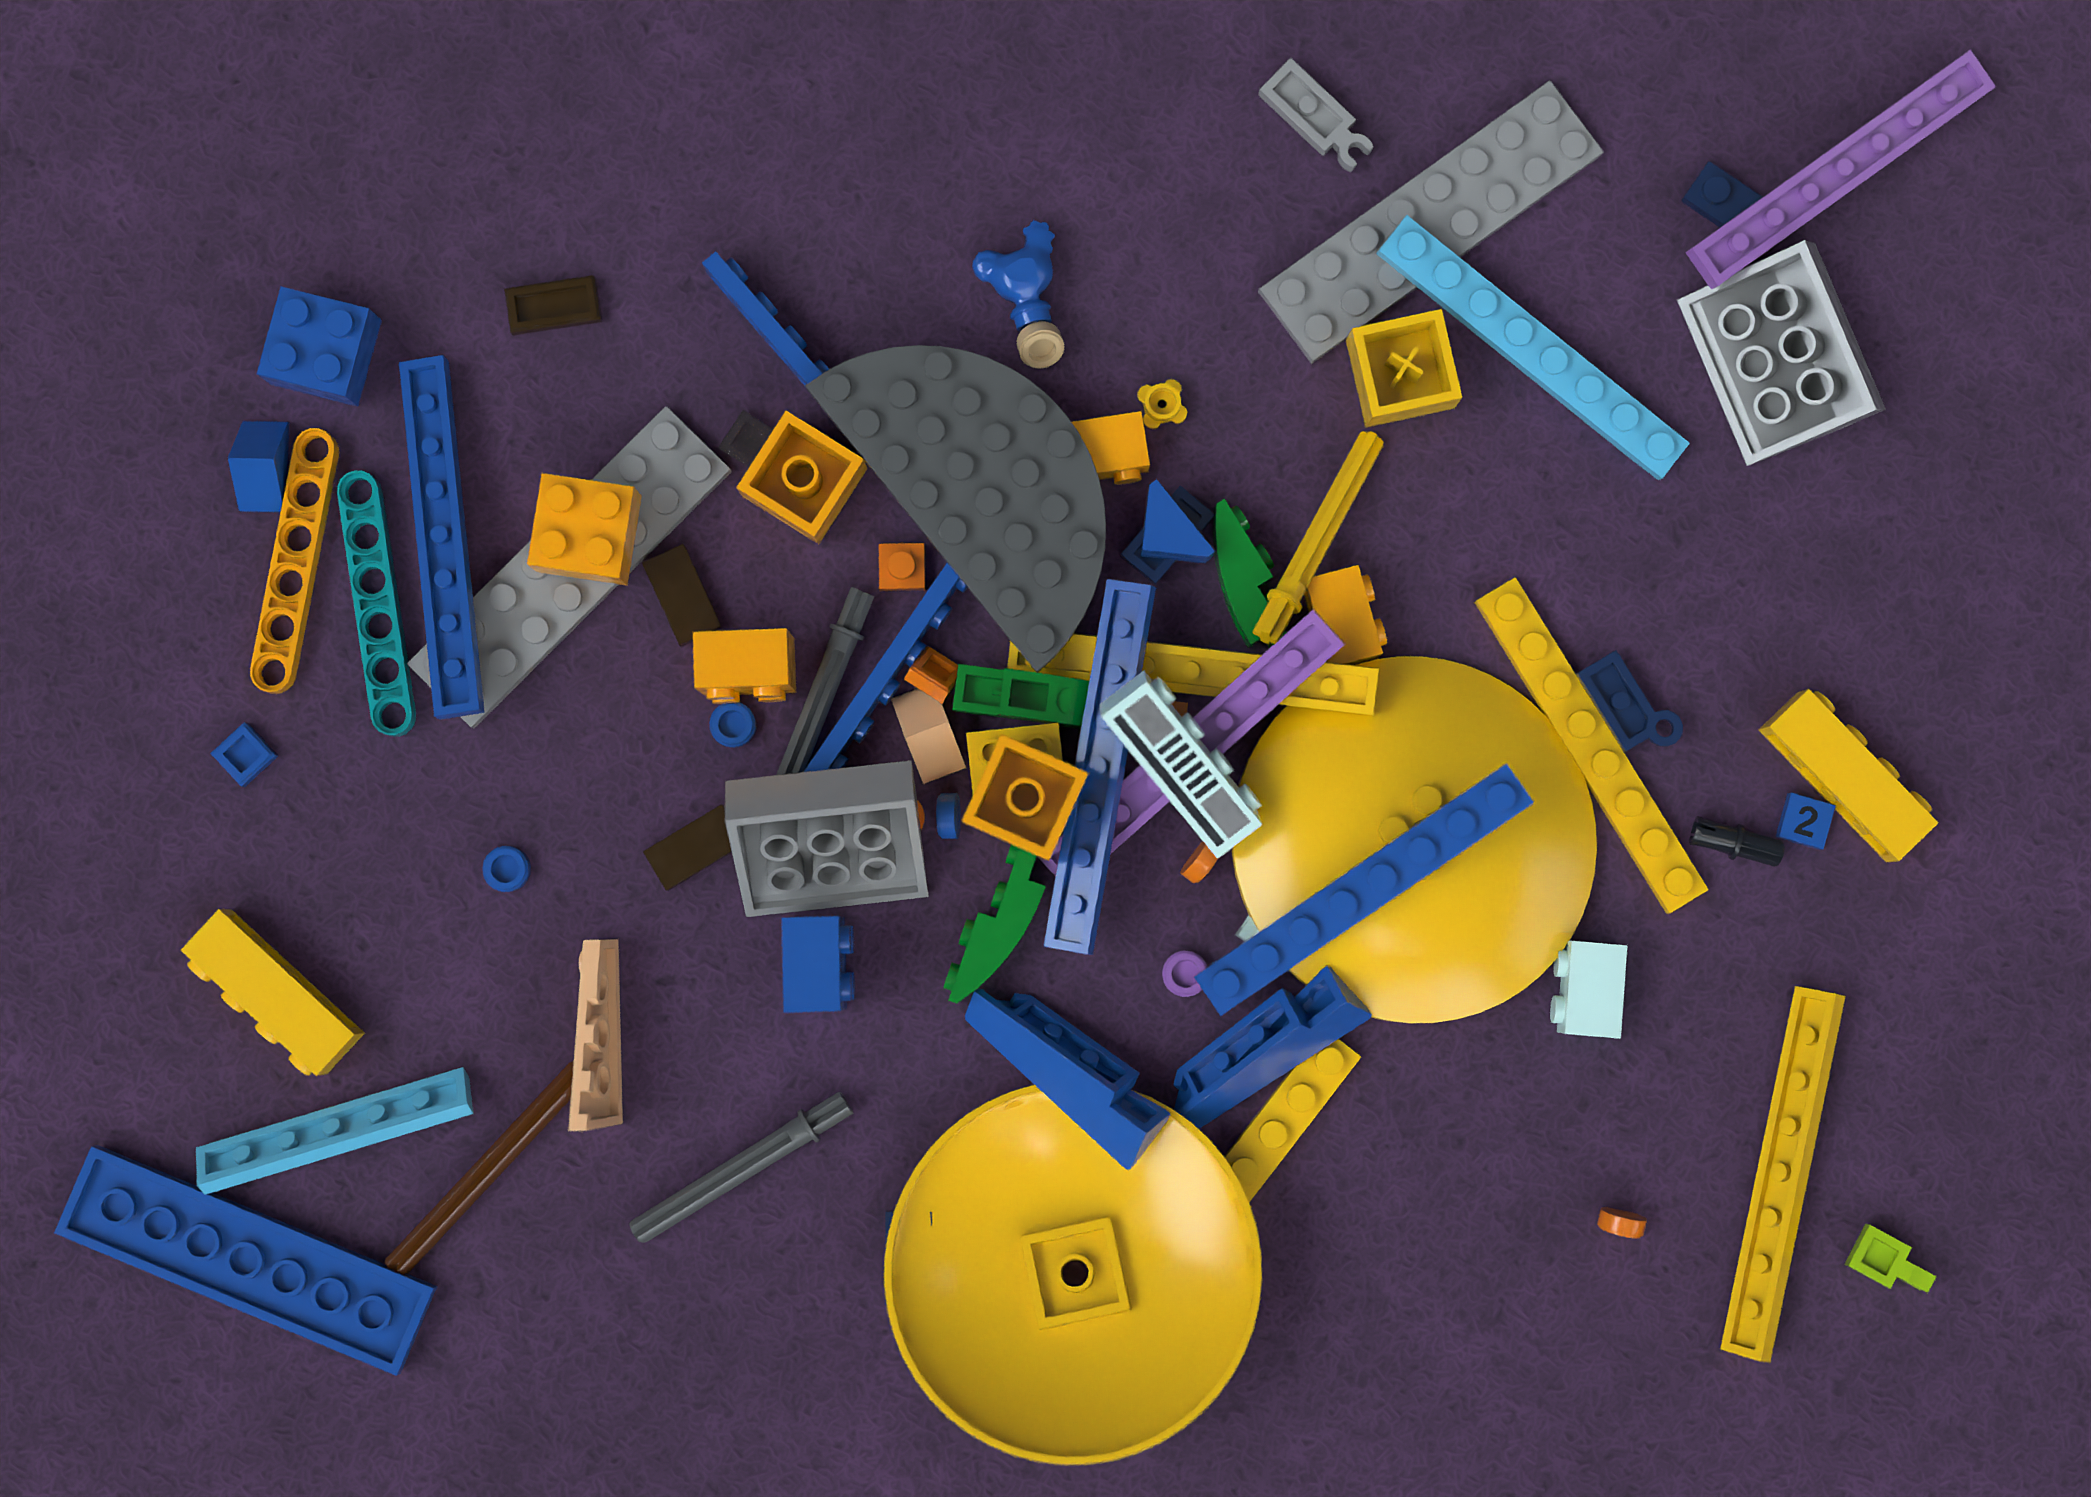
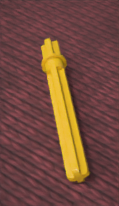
M1362 431L1358 435L1276 589L1269 590L1267 594L1269 602L1253 630L1254 635L1261 637L1260 641L1266 644L1278 642L1293 614H1298L1301 611L1302 604L1300 601L1384 446L1383 440L1376 433Z

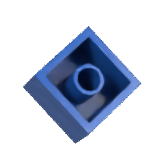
M280 286L256 374L270 385L358 407L382 320L369 308Z
M845 917L782 918L784 1013L842 1011L847 1009V1001L855 1000L854 972H846V954H854L853 926H845Z

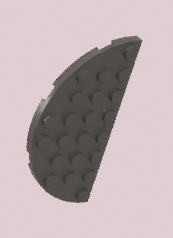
M913 345L869 352L827 370L805 385L807 391L865 460L867 465L1036 673L1040 672L1067 644L1082 621L1098 584L1105 551L1106 519L1099 477L1085 443L1067 415L1044 391L1010 367L985 356L942 346Z

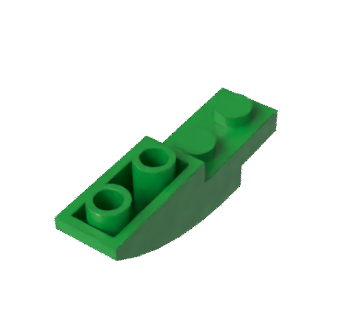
M1223 499L1216 504L1214 509L1213 544L1215 563L1225 603L1247 648L1258 643L1261 638L1254 635L1253 630L1269 600L1267 598L1268 592L1263 595L1259 588L1270 582L1273 578L1270 569L1274 567V563L1262 544L1254 546L1245 531L1250 529V525L1237 505L1230 508L1226 500ZM1286 631L1283 632L1281 638L1287 633ZM1271 642L1267 644L1269 649L1274 645Z
M958 664L952 710L955 712L1044 724L1058 723L1059 727L1081 729L1089 681L1004 668V670Z
M1010 846L1005 863L1013 865V869L1008 883L999 880L990 906L999 909L997 916L994 918L978 912L975 921L966 919L958 945L966 947L961 965L952 962L944 984V989L951 991L948 1001L959 1003L978 989L1002 965L1024 935L1046 887L1029 880L1037 857L1036 855L1016 846Z

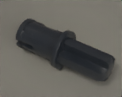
M1700 816L1695 818L1691 833L1694 835L1689 838L1690 845H1697L1726 853L1731 860L1738 856L1774 867L1780 864L1785 851L1784 843L1781 840L1745 831L1744 825L1741 824L1733 827L1707 820Z

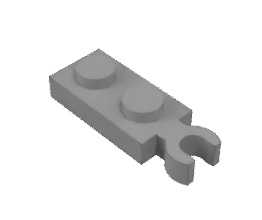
M1292 58L1260 88L1258 95L1322 156L1331 148L1338 152V162L1345 170L1352 172L1357 165L1356 161L1348 154L1350 148L1357 147L1367 156L1371 153L1373 149L1372 142L1362 134H1352L1349 131L1355 124L1356 119Z

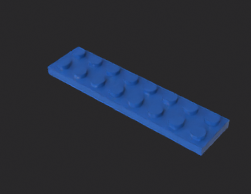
M99 1145L91 1146L54 1231L59 1236L395 1376L402 1372L437 1289V1286L407 1273L405 1275L396 1273L381 1262L215 1193L204 1195L198 1186Z

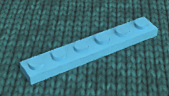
M461 1067L196 1147L197 1186L206 1195L473 1114L469 1076L465 1069Z

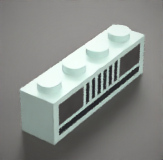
M1142 671L1099 704L1101 717L1218 859L1262 825L1257 811L1262 804L1247 784L1239 788L1229 774L1234 770L1224 755L1217 748L1210 753L1200 739L1205 734L1189 713L1181 717L1171 703L1176 698L1160 677L1152 681L1147 673Z

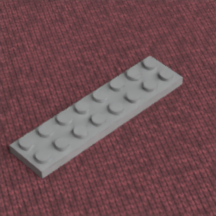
M1548 81L1259 288L1258 292L1312 364L1346 340L1352 328L1367 325L1418 288L1376 254L1406 215L1457 256L1461 257L1598 159L1603 154V150L1551 81Z
M667 406L592 479V481L633 486L642 495L630 573L732 472ZM529 542L473 597L485 713L461 716V718L474 729L619 584L536 572L527 565L530 548ZM426 644L407 664L431 687Z

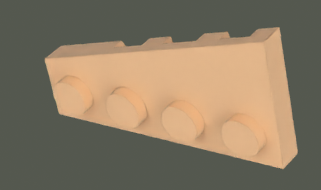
M618 939L583 940V948L579 956V970L581 974L569 1131H588L623 1124Z

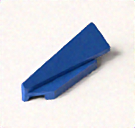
M1326 966L1295 998L1291 992L1281 988L1178 1068L1173 1084L1179 1090L1174 1110L1199 1129L1369 1020L1372 1015L1332 968Z
M985 989L974 991L965 1014V1020L1122 1167L1127 1170L1131 1169L1168 1121L1171 1114L1166 1109L1131 1090L1140 1073L1031 995L1015 993L1010 1001L994 999L985 992Z

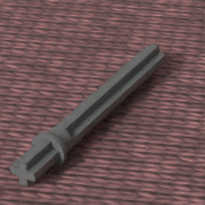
M851 587L836 625L830 623L829 628L832 629V633L826 646L827 649L776 775L802 773L805 771L849 659L853 655L858 640L863 641L864 636L860 635V631L874 599L873 595Z
M837 1092L807 1112L801 1108L797 1111L798 1116L784 1124L783 1127L633 1219L629 1224L633 1235L640 1243H646L797 1148L799 1149L811 1140H814L816 1143L821 1140V1133L854 1113L842 1092Z

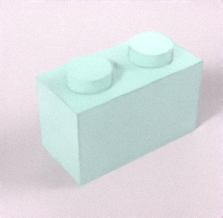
M1568 941L1565 948L1558 952V958L1554 961V976L1561 977L1560 995H1553L1550 1008L1551 1023H1557L1558 1033L1621 1039L1627 945Z

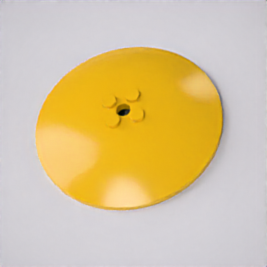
M1397 656L1356 664L1379 668L1374 715L1287 705L1259 738L1247 760L1238 787L1240 788L1242 785L1247 784L1261 802L1262 806L1257 811L1262 825L1232 847L1235 877L1243 903L1258 931L1262 930L1409 830L1416 822L1422 821L1507 763L1534 803L1289 969L1299 981L1307 985L1324 967H1331L1368 1008L1372 1015L1371 1017L1383 1021L1436 1023L1481 1013L1515 996L1539 978L1558 958V952L1562 951L1568 941H1570L1583 916L1592 888L1597 854L1596 822L1585 778L1549 719L1530 700L1490 674L1453 661L1422 656Z
M1032 1085L1006 1093L986 1102L951 1126L929 1148L917 1164L903 1188L894 1210L885 1251L884 1288L890 1323L902 1357L913 1377L929 1399L949 1419L967 1433L989 1446L1011 1455L1044 1463L1088 1465L1114 1461L1158 1445L1185 1428L1217 1398L1233 1376L1252 1335L1260 1303L1262 1282L1261 1251L1255 1220L1240 1181L1220 1151L1193 1123L1170 1107L1141 1093L1138 1094L1166 1109L1171 1114L1143 1155L1129 1170L1122 1167L1037 1086ZM930 1212H932V1226H931ZM1074 1260L1085 1263L1089 1272L1085 1283L1078 1287H1071L1065 1284L1062 1278L1063 1268L1067 1263Z

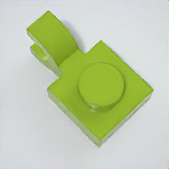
M1866 1223L1844 1264L1890 1289L1896 1278H1899L1918 1290L1928 1293L1937 1277L1906 1260L1912 1247Z

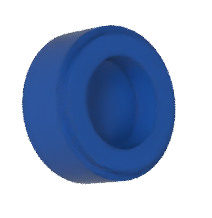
M723 703L713 711L709 727L712 736L718 743L729 748H738L744 746L753 738L756 731V719L753 712L742 703Z
M941 793L937 798L936 823L938 835L941 839H958L960 836V798L958 793Z
M501 846L493 849L486 856L482 871L484 879L490 887L501 892H513L523 887L528 881L531 866L528 857L523 851L511 846Z

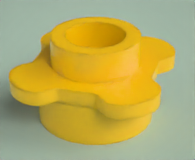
M1169 379L1165 383H1159L1152 387L1144 385L1139 389L1137 398L1144 406L1145 415L1143 423L1146 427L1157 429L1162 423L1172 421L1180 424L1185 420L1187 410L1181 405L1180 393L1182 388L1179 382ZM1164 400L1167 406L1160 408L1158 402Z

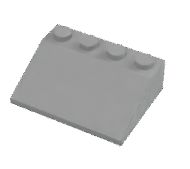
M1806 240L1799 242L1738 271L1712 290L1709 286H1706L1677 300L1747 466L1886 410L1815 243Z
M912 761L725 781V822L746 917L929 897Z

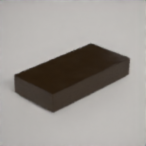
M594 275L504 289L510 333L512 335L602 322L597 282Z
M684 544L642 562L679 646L682 647L693 642V632L717 631L722 628Z
M723 804L643 851L666 891L671 890L732 853Z

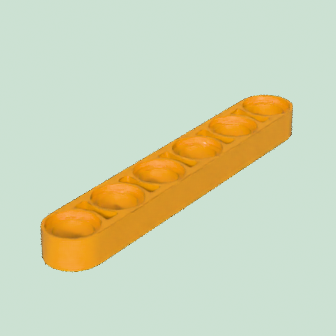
M309 428L302 431L297 436L293 445L250 667V677L253 684L258 689L271 694H280L287 691L296 679L338 463L339 446L336 440L329 433L319 428ZM315 438L325 439L328 444L327 456L322 461L310 462L305 455L307 444ZM307 482L316 483L320 490L318 501L309 507L301 506L297 500L298 489ZM297 527H306L311 533V542L302 551H293L288 544L290 532ZM289 571H297L303 579L301 590L293 596H285L279 587L281 577ZM289 616L294 623V631L288 639L277 641L271 633L272 622L277 617ZM279 660L285 667L284 679L275 686H269L263 680L262 670L268 662Z

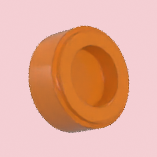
M1202 841L1184 864L1180 874L1193 884L1198 883L1207 875L1218 859Z
M1602 1207L1597 1225L1600 1229L1618 1236L1641 1238L1644 1236L1647 1219L1636 1213Z

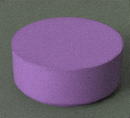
M1192 951L1176 952L1168 957L1163 965V982L1167 989L1175 995L1182 997L1196 995L1202 988L1194 976L1205 969L1207 964L1200 955Z

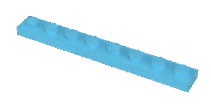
M1408 215L1403 218L1376 254L1657 480L1665 476L1690 444Z

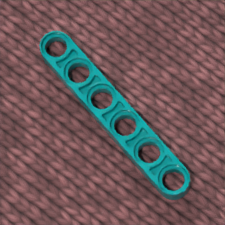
M354 470L341 478L337 486V497L370 717L373 726L379 732L388 736L399 737L407 734L413 728L416 721V709L410 670L407 664L408 656L383 491L375 477L364 471ZM366 480L372 487L370 499L361 505L353 504L348 496L351 485L356 481ZM364 525H374L379 533L377 543L369 549L359 548L355 541L357 530ZM379 569L385 575V585L380 592L368 594L363 589L362 578L369 570ZM377 614H387L392 621V630L386 637L375 639L369 632V622ZM392 658L399 666V674L393 682L383 684L377 679L375 668L381 660ZM399 703L405 709V721L400 727L390 729L383 723V710L389 704Z

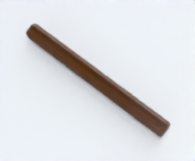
M574 1061L566 1065L385 1259L384 1263L387 1268L399 1274H408L571 1100Z

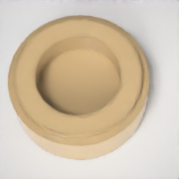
M1038 321L1022 329L1017 338V348L1022 361L1032 368H1046L1055 364L1061 358L1064 352V342L1059 329L1055 325L1045 321Z

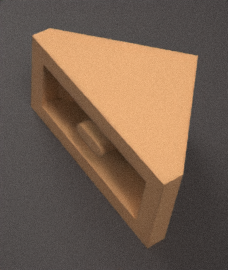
M915 689L891 699L923 784L966 768L944 708L940 702L920 689Z

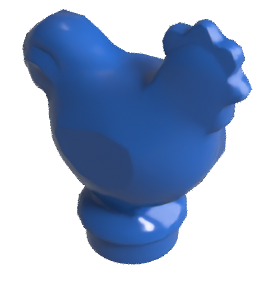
M1033 220L1028 227L1023 229V234L1026 237L1024 248L1006 255L985 250L978 252L972 262L973 271L978 279L982 282H989L1002 298L1016 305L1010 313V319L1014 320L1017 331H1022L1024 327L1034 322L1045 321L1050 323L1052 321L1049 312L1051 305L1047 301L1041 300L1040 295L1047 289L1053 278L1050 254L1053 251L1051 241L1055 238V234L1049 231L1047 223H1039L1036 220Z

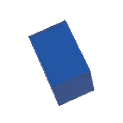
M242 422L228 455V463L240 512H281L288 476L289 422Z
M1156 479L1149 485L1141 556L1197 563L1209 561L1213 557L1215 550Z

